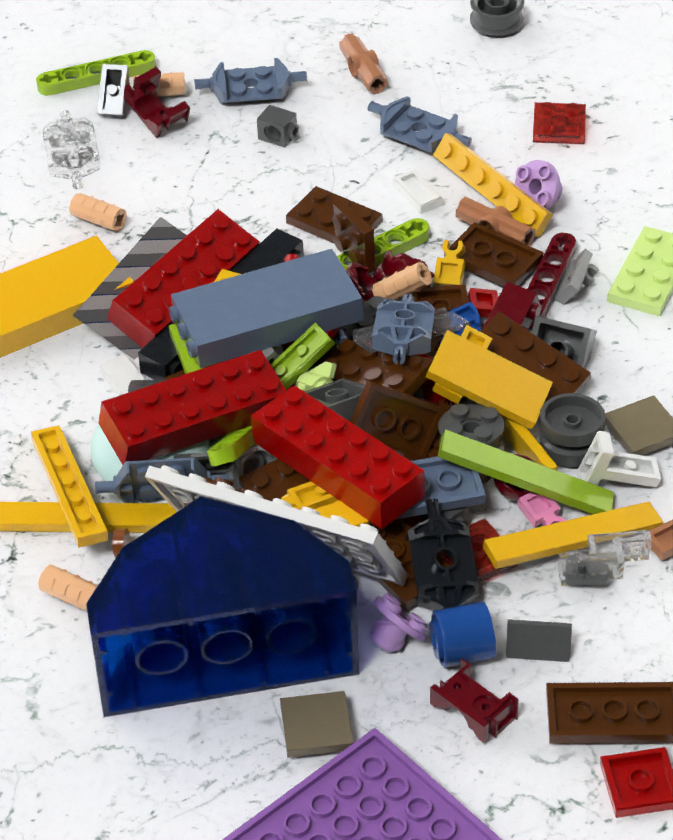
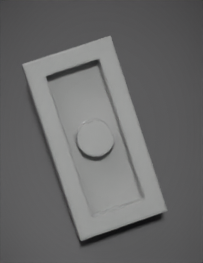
M586 248L570 262L555 296V299L563 305L572 297L576 299L583 291L584 286L589 287L595 281L593 276L598 273L599 269L595 265L589 264L593 254Z

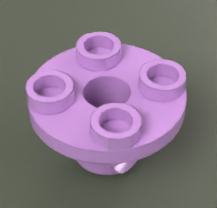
M533 160L526 165L518 167L515 185L549 210L562 195V184L556 168L551 163L543 160Z
M386 592L383 597L377 596L373 601L374 605L384 614L380 620L373 622V630L370 632L371 639L378 647L387 652H394L404 646L407 634L421 642L427 638L426 622L414 612H411L409 615L400 608L401 603L395 597Z

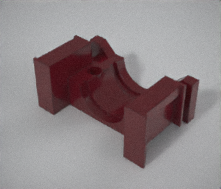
M156 65L153 69L140 76H135L133 89L128 84L125 86L123 94L125 101L155 138L160 136L162 127L169 130L171 124L182 118L188 122L190 107L185 101L166 108L161 103L156 88L159 87L161 71Z
M462 658L461 669L445 683L440 680V687L436 684L430 687V704L434 707H441L444 710H447L449 707L457 709L466 719L468 727L473 730L477 738L483 743L488 740V733L497 738L501 731L515 719H518L519 699L510 692L502 699L492 694L471 678V664Z

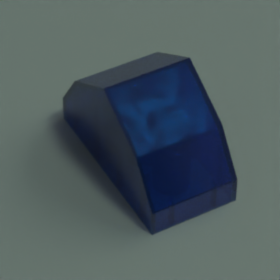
M199 497L124 546L86 603L104 717L359 675L357 590L350 563L294 520Z

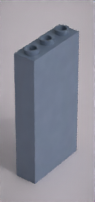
M333 249L171 294L172 306L169 307V314L173 324L178 323L177 328L181 340L187 341L186 347L190 358H195L200 368L295 341L315 322L325 332L364 320L362 297Z

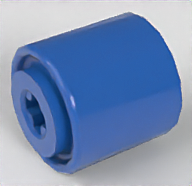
M476 602L433 611L429 623L430 639L436 659H439L444 668L461 665V658L468 663L495 658V633L485 602Z

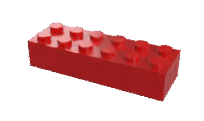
M217 209L114 298L107 319L143 348L172 322L169 314V307L172 306L171 294L213 283L222 269L231 270L260 241L221 210Z
M258 350L101 401L98 424L123 465L126 461L150 460L251 425V415L287 390L263 352Z
M295 385L251 415L254 443L380 529L386 527L425 497V476L422 468Z

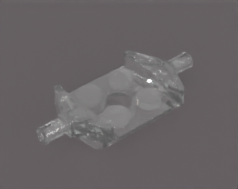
M64 110L60 112V121L48 122L42 129L50 177L72 179L73 188L78 190L77 184H79V189H82L84 186L83 177L101 169L99 150L93 122L85 117L73 119L71 118L70 111L65 110L66 115H64Z

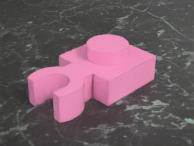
M534 492L518 498L517 506L533 527L540 524L545 526L566 521L564 518L557 516L561 508L553 499Z

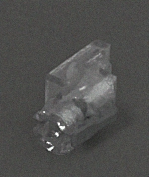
M650 530L590 534L587 536V549L558 553V571L561 586L583 584L606 585L609 580L623 579L624 562L650 559Z

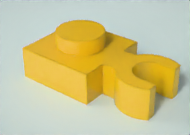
M444 240L442 249L445 253V258L437 257L433 284L435 287L462 285L466 262L464 259L459 258L463 256L465 246L462 241H458V247L455 250H449L450 242Z

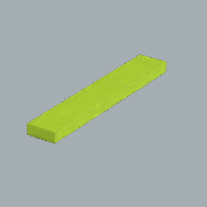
M446 429L441 437L438 457L590 514L612 510L614 492Z

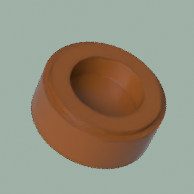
M116 529L113 532L112 549L117 560L130 558L131 536L128 529Z

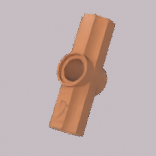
M353 33L345 35L339 42V49L348 61L351 75L354 78L359 77L365 88L373 92V94L382 93L383 89L388 86V79L379 67L375 51L368 50L361 39Z
M465 196L460 200L456 209L457 218L471 225L476 222L528 246L531 245L535 237L534 228L513 219L511 213L503 206H496L491 209Z

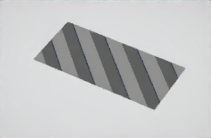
M160 217L73 316L135 360L142 347L107 319L112 300L127 287L116 288L129 277L135 281L187 235Z

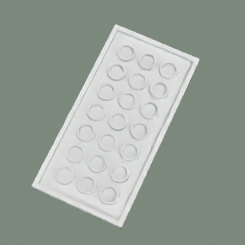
M162 465L161 469L153 466L148 467L145 478L185 521L311 559L323 556L331 557L348 570L384 579L401 586L405 585L408 577L407 572L402 567L401 562L394 556V552L389 549L386 541L381 538L378 530L370 525L360 524L357 527L349 524L348 520L340 516L331 515L330 518L323 517L312 508L302 507L299 510L291 507L290 503L278 498H274L273 501L265 500L263 496L251 490H245L244 493L235 491V488L223 482H217L216 485L207 483L206 479L196 474L190 473L188 477L183 476L169 466Z

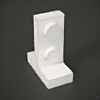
M604 431L597 432L576 471L578 479L594 485H598L601 479L657 487L661 481L655 457L613 451L610 433Z

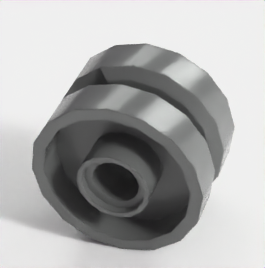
M578 393L557 395L546 401L540 410L539 444L556 465L579 467L597 432L605 430V410L598 401L589 396Z

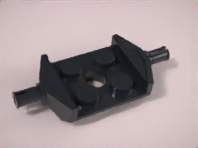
M436 498L433 499V502L432 499L425 501L428 514L427 520L409 529L405 540L409 541L417 589L416 604L433 610H440L473 602L480 595L469 526L462 521L444 518V515H440L439 501ZM441 554L447 555L451 558L453 564L449 567H443L437 562L436 557Z

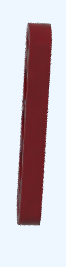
M562 232L552 237L527 288L537 292L538 295L546 297L539 299V303L542 306L539 317L545 318L575 254L576 239L572 234ZM562 245H564L563 251L559 250V247H562ZM553 260H557V261H560V262H562V263L555 265V264H551V263H549V262H550V261H553ZM548 277L552 278L553 281L544 282L541 279ZM534 320L532 321L529 329L533 328L535 322Z

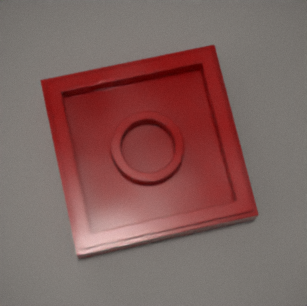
M666 747L600 756V766L615 818L673 810V769Z

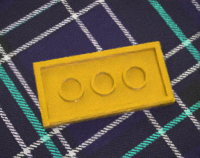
M449 330L446 331L425 376L485 407L495 408L499 414L531 430L536 424L540 410L553 383Z

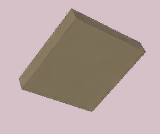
M654 395L605 413V425L627 453L645 455L673 444V417Z
M345 691L280 698L287 758L341 752L353 744Z

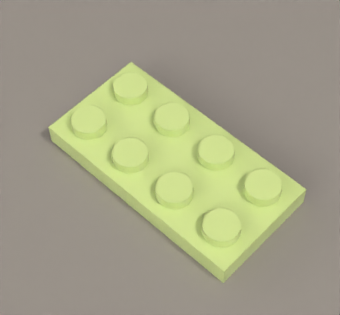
M644 226L607 294V302L660 316L673 292V233Z

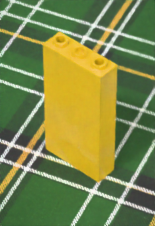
M97 235L0 273V358L83 324L73 316L74 313L119 264ZM128 277L116 289L127 287L134 281L131 277Z

